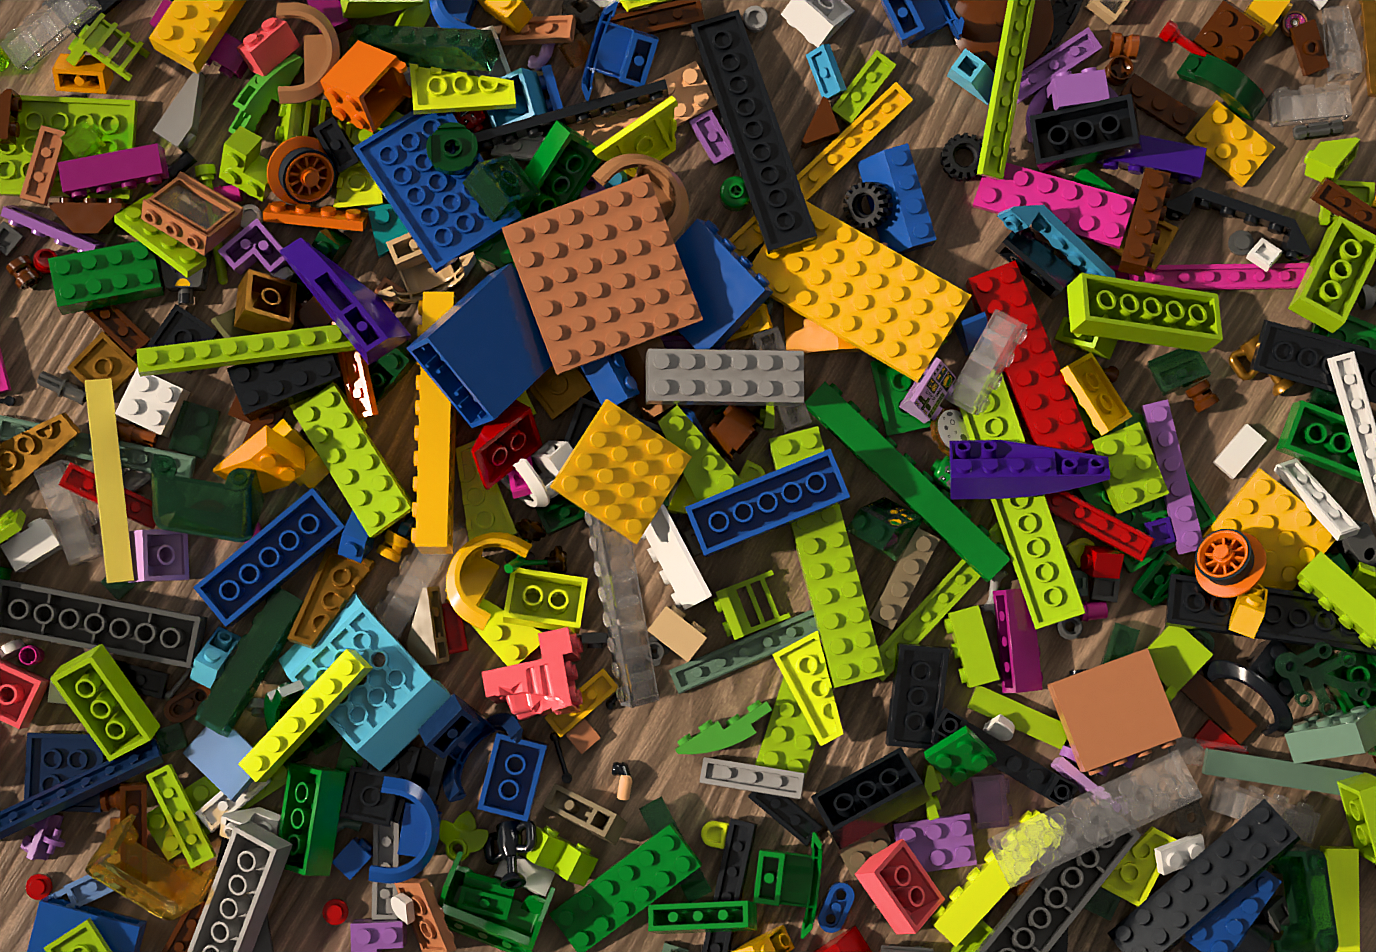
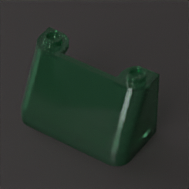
M154 454L150 468L152 516L158 528L233 542H246L253 537L264 504V497L256 470L237 468L229 473L225 484L176 476L178 468L176 461L167 455Z
M1295 844L1272 864L1274 866L1272 868L1273 873L1283 874L1290 923L1280 925L1284 933L1279 940H1273L1274 952H1336L1339 942L1326 857L1318 849Z

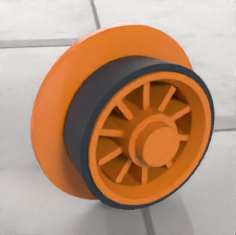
M296 136L281 143L272 153L267 166V180L272 192L282 201L294 205L319 202L330 193L336 179L335 166L332 160L328 157L320 141L310 136Z
M1220 529L1210 533L1200 542L1195 553L1197 581L1206 592L1222 598L1236 597L1251 590L1262 578L1267 564L1266 552L1259 540L1248 533L1235 529Z

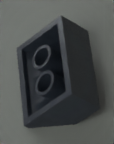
M1030 228L1016 233L1011 231L995 252L1008 263L1016 260L1021 274L1053 300L1076 274L1072 270L1074 267L1066 259L1062 258L1060 260L1054 255V250L1050 245L1045 242L1040 243L1034 238L1035 234Z

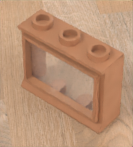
M180 171L175 179L147 200L143 199L141 219L204 256L241 226L243 207Z

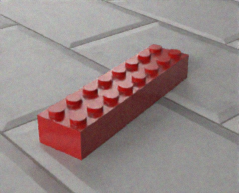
M1016 260L968 278L965 284L966 289L972 295L971 301L977 315L985 312L993 343L990 347L1003 373L1006 385L1014 400L1013 402L1031 445L1089 453L1094 448L1068 384L1065 382L1064 376L1060 371V365Z

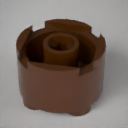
M729 405L723 412L725 415L720 423H713L706 432L710 436L708 439L710 444L731 462L735 460L732 455L735 452L740 455L758 435V432L755 431L757 426L759 425L761 428L764 426V422L744 405Z

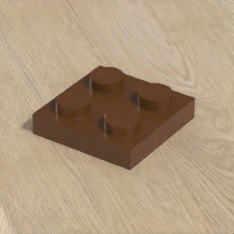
M1223 0L1193 42L1213 56L1236 68L1266 29V26L1230 1Z

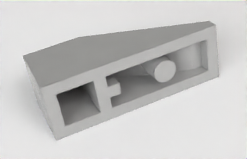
M193 72L153 129L158 136L182 152L187 148H191L197 138L196 134L199 128L206 79L201 72L198 74Z

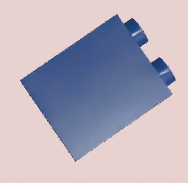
M512 263L487 275L407 347V350L471 428L495 420L553 365L518 271Z

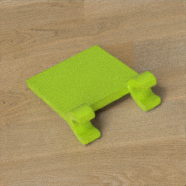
M1168 626L1148 647L1158 676L1167 686L1164 688L1169 703L1178 691L1213 656L1185 628Z

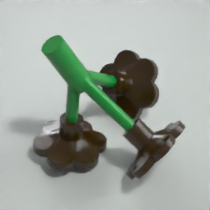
M521 519L515 525V529L519 531L522 539L528 543H531L532 540L540 541L541 538L546 536V531L542 529V525L539 522ZM560 545L555 546L554 550L550 552V557H545L543 560H534L535 556L530 551L526 558L514 552L505 557L507 564L504 566V570L509 575L519 568L536 570V565L550 567L551 572L563 574L567 571V553L563 551Z

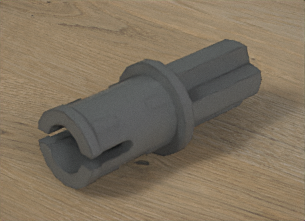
M45 371L40 373L37 379V383L40 386L56 392L58 397L69 398L80 405L86 402V391L84 388L70 383L67 378L62 380Z

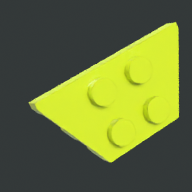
M670 96L593 149L592 152L599 159L605 161L623 154H643L661 161L676 150L675 132L677 130V121L674 119V108L678 107L677 100ZM638 167L623 171L634 177Z

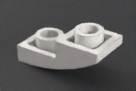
M519 857L517 859V870L526 879V884L523 888L546 897L555 872ZM505 859L500 861L494 875L500 879L507 874V862Z

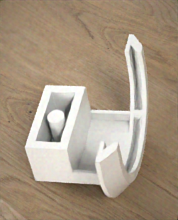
M548 441L531 455L533 461L542 471L540 475L536 473L527 459H520L519 462L513 465L532 492L528 496L519 497L525 504L532 507H546L550 504V499L559 494L551 489L550 485L573 451L568 442ZM507 474L501 479V482L511 491Z

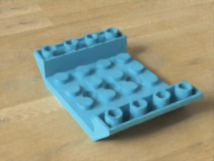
M355 592L314 649L295 643L278 660L287 677L292 682L298 680L302 682L305 687L303 694L346 649L356 650L373 667L367 674L366 682L363 685H357L348 694L347 701L339 704L326 719L359 755L379 771H382L420 734L418 729L452 695L438 680H434L373 615L369 610L370 606ZM377 653H383L386 661L382 667H376L373 663V658Z

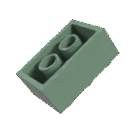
M1366 705L1350 709V712L1344 713L1342 709L1328 712L1326 716H1319V713L1310 714L1303 717L1304 721L1293 724V728L1284 734L1294 764L1366 753L1376 745V707L1367 709Z

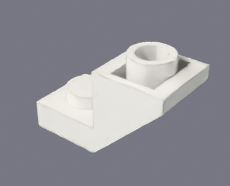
M261 807L224 813L221 817L219 836L230 839L234 826L247 822H253L278 836L281 815Z

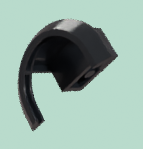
M1265 640L1258 644L1246 660L1249 663L1247 668L1228 660H1213L1202 666L1204 676L1209 682L1218 678H1229L1239 681L1257 692L1270 706L1275 719L1274 723L1267 725V729L1263 730L1262 733L1265 736L1275 738L1291 730L1293 717L1287 704L1313 672L1283 642Z

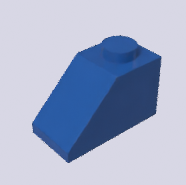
M985 312L960 321L954 328L965 356L973 354V357L985 354L988 352L987 347L993 344Z
M353 510L342 532L338 555L362 563L373 549L375 538L368 536Z

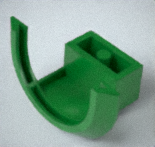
M815 831L812 834V855L761 848L758 856L753 903L805 907L801 939L813 929L819 895L823 843Z

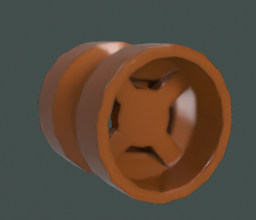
M1113 32L1109 46V57L1114 58L1118 55H1124L1131 60H1136L1140 42L1139 35L1130 34L1129 36H1123L1122 33Z

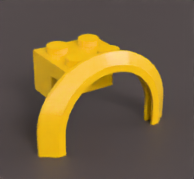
M503 532L486 533L471 539L457 551L449 565L445 592H447L446 602L451 604L455 612L463 620L483 631L491 618V614L479 608V605L498 575L500 567L482 557L483 549L501 547L526 558L533 545L515 535Z

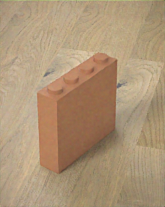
M1148 648L1047 684L1080 772L1088 771L1089 775L1104 771L1103 765L1112 763L1113 766L1121 765L1128 762V756L1136 754L1139 758L1153 753L1152 747L1160 745L1164 749L1175 745V739L1182 737Z

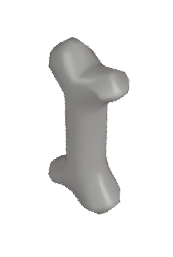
M1005 570L999 571L990 580L988 601L980 607L983 612L991 611L995 615L993 591L1000 590V582L1008 575Z

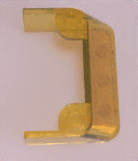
M131 814L114 826L90 859L85 871L95 880L157 917L172 921L203 902L219 867L214 865L205 872H202L199 866L191 869L187 863L176 867L136 842L139 835L135 827L132 826L136 816Z

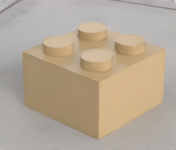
M673 605L671 609L666 606L647 631L685 661L689 662L707 639L703 635L706 630L695 621L690 625L683 619L686 614Z

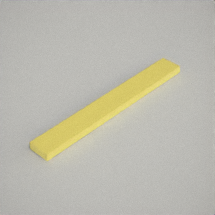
M111 378L85 380L107 584L134 581L112 380Z

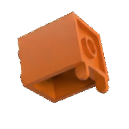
M359 40L320 80L325 91L324 95L332 107L333 115L341 121L345 120L354 124L359 129H366L372 133L406 97L412 98L411 86L407 84L403 74L407 70L406 63L398 60L397 56Z

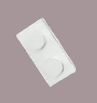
M1196 832L1154 848L1158 873L1166 875L1189 864L1205 850L1203 835Z

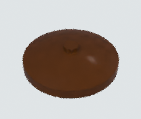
M958 0L954 13L958 19L963 18L964 28L960 40H957L954 36L957 48L960 53L964 49L970 51L984 61L995 74L1008 0ZM1035 0L1023 69L1036 62L1050 43L1053 33L1054 15L1049 0Z

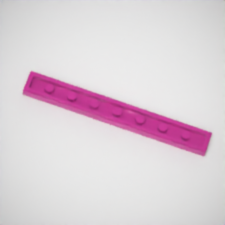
M1275 263L1268 272L1255 264L1158 265L1154 273L1145 269L1143 277L1118 271L1119 265L1109 267L1115 272V277L1119 279L1197 291L1298 289L1310 263Z

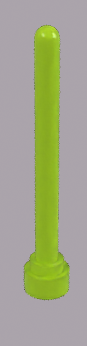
M215 164L195 166L196 178H199V182L213 189L212 181L215 180L214 176H216ZM205 200L210 227L218 221V217L212 213L213 204ZM220 242L213 248L218 282L221 285H225L228 282L225 259L218 252L223 247L222 242Z

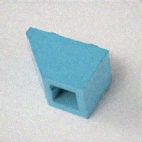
M964 49L950 68L947 77L986 105L989 104L995 74L984 61L967 49Z
M218 626L194 659L190 679L213 690L224 675L241 641V637Z

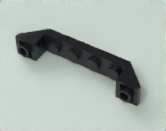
M1201 187L1180 195L1163 205L1167 206L1165 217L1174 221L1184 220L1189 216L1193 203H1196L1195 206L1200 209L1220 211L1219 214L1223 217H1237L1243 219V222L1247 225L1267 227V230L1274 234L1281 235L1285 233L1280 249L1283 251L1282 254H1285V258L1291 261L1299 262L1311 254V249L1295 219Z
M944 707L931 730L946 738L966 725L995 753L997 761L991 764V766L1064 809L1068 808L1079 789L1077 785L1050 771Z

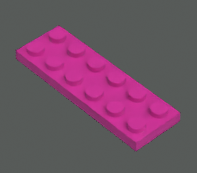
M1006 163L1003 179L997 180L982 176L973 207L999 214L1013 206L1045 205L1077 237L1120 249L1135 199Z

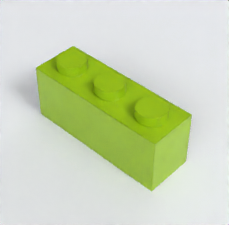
M979 605L948 612L946 614L947 619H944V625L947 634L952 633L954 643L951 644L954 658H959L961 668L958 669L961 683H966V686L971 688L1000 680Z

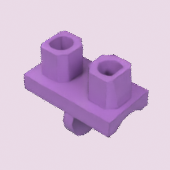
M54 814L30 825L37 829L34 836L27 835L23 838L21 848L28 853L26 858L30 860H48L50 854H54L56 847H64L66 841L59 838L62 832L60 826L64 816Z

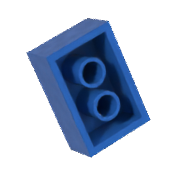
M497 732L477 809L528 822L549 744L521 737V741L517 744L514 739H510L508 733Z

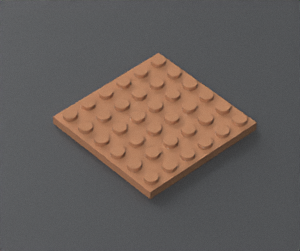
M648 174L501 228L556 375L703 321Z

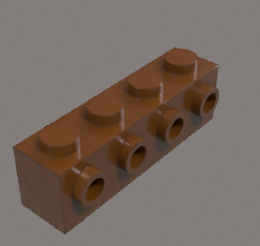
M1145 168L1118 271L1143 277L1146 267H1152L1155 253L1150 251L1152 244L1157 245L1161 230L1156 228L1158 221H1164L1167 206H1163L1164 198H1170L1173 187V183H1169L1171 173Z

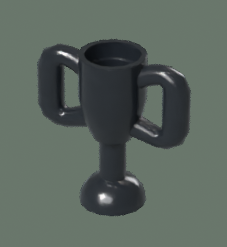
M528 820V822L505 821L499 823L496 826V832L489 834L484 846V858L488 864L494 865L503 859L507 862V874L501 879V887L517 889L526 884L525 877L517 870V859L520 853L530 852L536 847V825L531 820ZM524 829H526V845H522V832ZM494 840H497L500 851L497 855H494Z

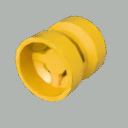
M387 529L384 535L385 540L383 544L378 546L376 552L399 563L402 557L401 552L404 548H407L410 540Z

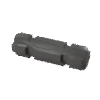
M1338 119L1331 122L1310 123L1306 126L1305 124L1296 125L1293 127L1292 132L1294 139L1300 140L1306 137L1328 136L1330 133L1331 135L1340 134L1344 131L1343 121Z

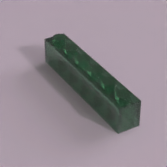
M357 24L347 40L350 48L359 40L397 56L398 60L405 62L407 67H410L409 63L417 64L422 68L436 67L442 69L491 71L500 55L492 31L481 29Z
M279 586L269 593L266 598L267 604L262 612L256 614L252 621V628L248 634L243 635L238 643L239 648L235 655L231 656L225 663V671L220 678L213 682L208 698L198 706L197 715L194 718L196 721L217 734L228 738L258 687L286 645L287 638L304 601Z

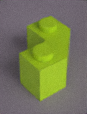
M545 826L544 829L536 827V847L530 852L520 854L532 863L554 871L565 880L585 887L598 861V858L590 854L592 849L581 843L575 845L558 836L559 832L551 827Z

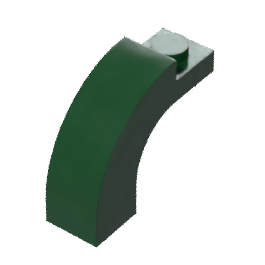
M1190 53L1177 72L1180 79L1203 86L1216 93L1237 116L1254 121L1267 102L1263 92L1249 77L1229 63L1207 54L1205 57Z
M300 680L293 683L285 682L277 689L266 693L264 716L268 732L300 699L305 689ZM308 738L283 763L284 767L308 757L313 747Z

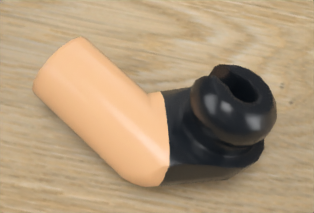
M623 761L622 763L614 762L612 775L620 776L617 798L629 800L632 778L628 764Z

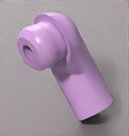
M555 43L542 44L539 56L531 55L529 57L528 67L535 69V71L542 70L541 67L545 66L552 56Z

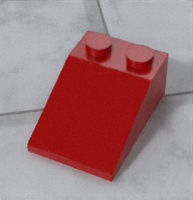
M517 400L507 407L495 420L485 423L471 450L481 481L486 490H489L515 469L513 465L519 462L520 459H527L543 446L531 407Z

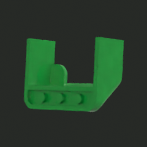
M458 851L444 883L438 903L444 911V920L448 929L505 952H532L556 888H550L546 899L537 894L525 897L524 902L512 899L507 921L459 909L457 904L466 871L474 872L468 867L460 866L463 852Z

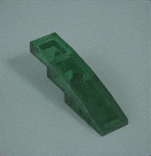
M662 796L639 808L653 836L672 823L685 840ZM698 868L679 882L689 903L712 892L711 886L701 868Z

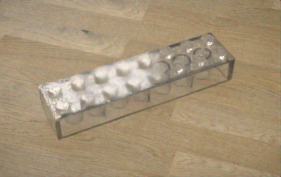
M1177 749L1001 832L987 841L1010 888L1200 799L1202 795Z

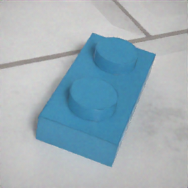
M822 44L806 54L822 98L824 96L831 100L847 90L830 44Z

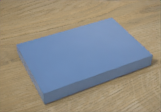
M216 714L186 748L183 754L233 802H236L254 781L238 765L254 747L222 716Z

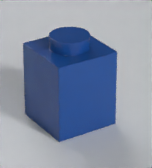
M355 837L336 856L332 863L351 880L373 857V852L371 851L373 846L366 839Z

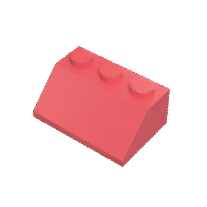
M904 839L896 841L869 857L855 873V876L896 935L916 934L945 900Z

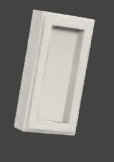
M1245 424L1212 463L1231 479H1234L1267 440L1251 426Z

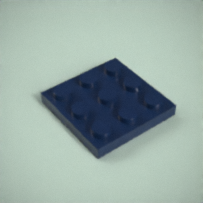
M27 733L24 800L106 762V756L90 734ZM100 793L62 811L103 812L100 805Z

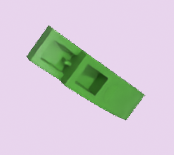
M292 53L265 77L255 74L232 104L240 110L228 131L233 134L242 126L254 133L260 118L268 110L271 99L280 103L278 86H290L294 77L300 72L304 59Z
M757 700L747 707L749 712L740 717L739 714H736L725 721L727 724L725 728L721 726L718 720L713 723L710 719L698 727L700 732L693 737L689 733L677 741L679 746L675 750L678 754H701L735 745L756 734L751 724L772 711V708L766 700L762 703L760 700Z

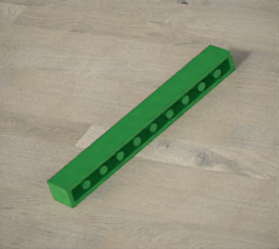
M824 382L804 402L803 407L986 582H989L1010 561V558L1007 556L1009 551L1000 542L995 544L989 538L991 534L981 524L976 526L970 520L972 516L965 508L961 506L958 509L951 502L953 499H951V495L942 488L939 491L933 485L935 480L927 472L923 471L921 473L914 467L916 462L907 453L902 455L896 449L898 445L889 436L884 438L878 432L880 428L870 418L865 420L859 414L861 410L854 402L850 400L847 403L841 397L843 392L835 384L831 383L829 385Z

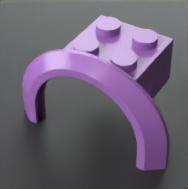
M1096 67L1083 69L1082 73L1072 74L1071 71L1060 72L1056 74V77L1049 84L1040 89L1030 102L1026 113L1025 123L1028 143H1033L1029 116L1042 113L1045 104L1050 98L1053 100L1054 110L1118 97L1116 92L1107 85L1105 69L1097 70Z

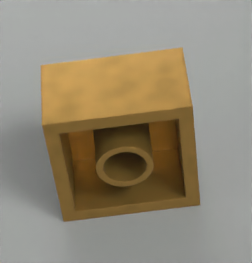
M248 269L238 285L234 327L258 334L290 330L294 324L297 283Z

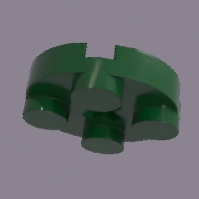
M450 122L440 125L432 136L430 134L426 144L429 161L435 170L445 174L455 175L471 170L478 157L479 148L476 136L460 123ZM451 143H455V146L459 148L455 154L445 151L446 148L450 147Z

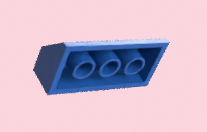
M908 143L883 150L857 162L862 182L882 184L881 187L888 189L885 194H891L892 197L888 199V203H893V207L888 208L889 211H892L891 216H886L888 220L885 223H881V226L876 227L880 243H887L888 248L900 255L934 245L937 239ZM866 195L871 213H873L874 200L871 196Z
M619 353L581 366L601 405L608 399L615 405L620 406L630 402L640 394L635 379L630 375L625 366L624 358Z

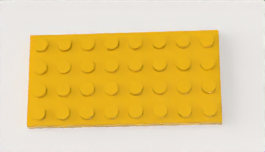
M805 200L817 239L768 254L764 243L752 262L753 266L751 269L756 274H762L770 282L768 287L773 293L769 297L918 383L972 295Z

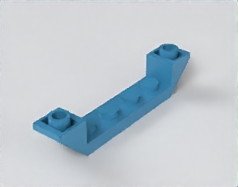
M1045 205L1013 206L997 215L1004 222V225L1014 233L1026 229L1032 224L1036 231L1048 239L1054 248L1065 255L1067 260L1083 273L1116 278L1115 272Z

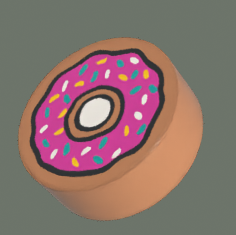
M1290 11L1280 22L1281 31L1286 36L1291 37L1289 28L1306 22L1307 18L1300 11Z

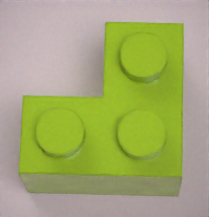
M240 126L224 143L219 178L263 202L272 192L267 180L269 160L260 155L262 137Z

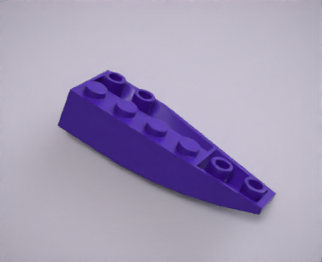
M300 237L280 250L283 258L368 365L411 338L410 333L381 297Z
M1005 440L949 441L951 499L1030 497L1080 488L1110 479L1109 460L1106 456Z

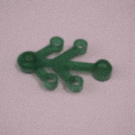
M1318 642L1313 648L1298 655L1292 652H1284L1279 655L1275 662V669L1280 676L1289 679L1295 693V702L1302 707L1310 706L1313 697L1304 690L1299 675L1309 679L1319 702L1318 709L1327 716L1333 715L1337 710L1335 702L1329 699L1323 684L1347 692L1349 697L1358 702H1363L1370 697L1371 688L1366 682L1360 679L1349 682L1327 674L1342 666L1352 667L1356 663V656L1350 651H1341L1337 657L1313 668L1303 664L1317 657L1322 659L1329 658L1332 654V647L1329 644ZM1322 646H1326L1327 649L1324 654L1319 652ZM1350 655V661L1344 663V657ZM1292 661L1293 667L1290 670H1286V664ZM1364 688L1363 695L1358 696V690ZM1306 694L1307 700L1301 703L1300 697ZM1330 703V710L1324 711V706Z

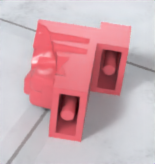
M568 627L538 633L542 659L482 672L486 698L496 704L508 703L512 714L521 721L528 720L536 715L545 716L553 712L557 715L580 712L579 705L583 704L580 689L577 690L575 680L578 679L577 668L575 664L572 665V662L581 660L580 653L584 652L581 637L578 638L577 634Z

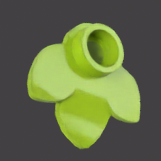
M470 811L459 815L454 823L441 820L439 839L446 845V855L452 861L457 856L455 851L457 844L463 847L461 861H464L471 852L480 851L488 840L489 831L476 829V820Z

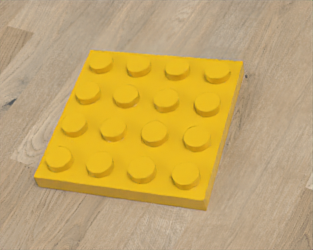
M606 399L555 477L550 488L634 544H637L692 456Z
M1260 467L1216 517L1214 523L1202 534L1204 539L1216 530L1235 529L1254 536L1264 547L1267 557L1265 572L1258 583L1263 587L1291 591L1299 582L1296 579L1298 574L1320 551L1325 553L1336 540L1301 499Z

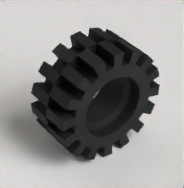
M963 133V135L957 134L954 138L951 137L941 152V165L944 166L943 171L949 173L948 177L951 179L955 177L957 178L956 181L964 180L966 182L978 176L977 170L983 142L981 138L977 140L976 135L968 136V133ZM962 148L970 150L974 156L973 163L969 166H960L955 160V152Z
M861 182L850 187L852 190L846 192L849 198H844L843 203H848V207H843L844 212L849 211L846 218L847 220L852 219V225H858V228H873L881 226V223H885L888 220L886 216H891L892 213L888 208L893 207V203H888V199L892 197L891 194H885L888 191L886 187H881L882 184L875 182ZM866 195L871 196L874 200V211L870 215L865 214L861 206L862 199Z

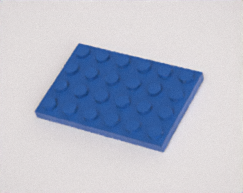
M411 111L354 146L353 150L435 273L458 260L459 257L468 254L501 233L502 227L522 220V215L479 152L473 168L469 171L450 175L435 170L427 155V140L430 134L432 136L440 125L450 122L458 123L452 112L414 115V112ZM451 143L450 147L445 149L450 154H455L459 150L455 143ZM488 174L496 186L491 191L481 181V178ZM497 190L513 211V214L510 216L492 195Z

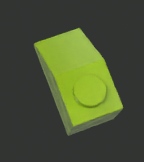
M1353 137L1320 142L1314 150H1309L1304 159V164H1306L1304 175L1319 182L1324 177H1327L1335 183L1356 158L1360 139Z
M1065 316L1054 338L1056 341L1086 354L1092 352L1094 356L1109 360L1118 339L1071 333L1069 317Z

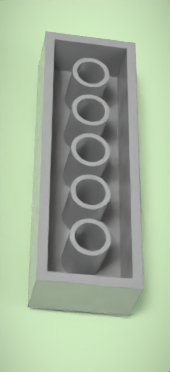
M648 349L646 352V404L800 406L804 403V351Z
M253 822L234 826L187 952L253 951L293 846L292 843Z

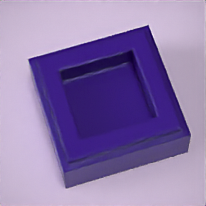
M1170 517L1143 523L1146 534L1155 538L1150 548L1176 542Z

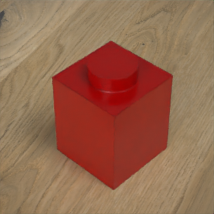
M1085 545L1084 553L1080 558V570L1091 577L1119 579L1124 554L1113 547Z

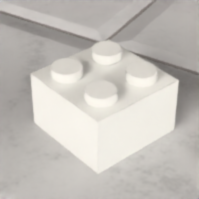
M137 368L115 414L169 438L190 392L154 375L140 377Z

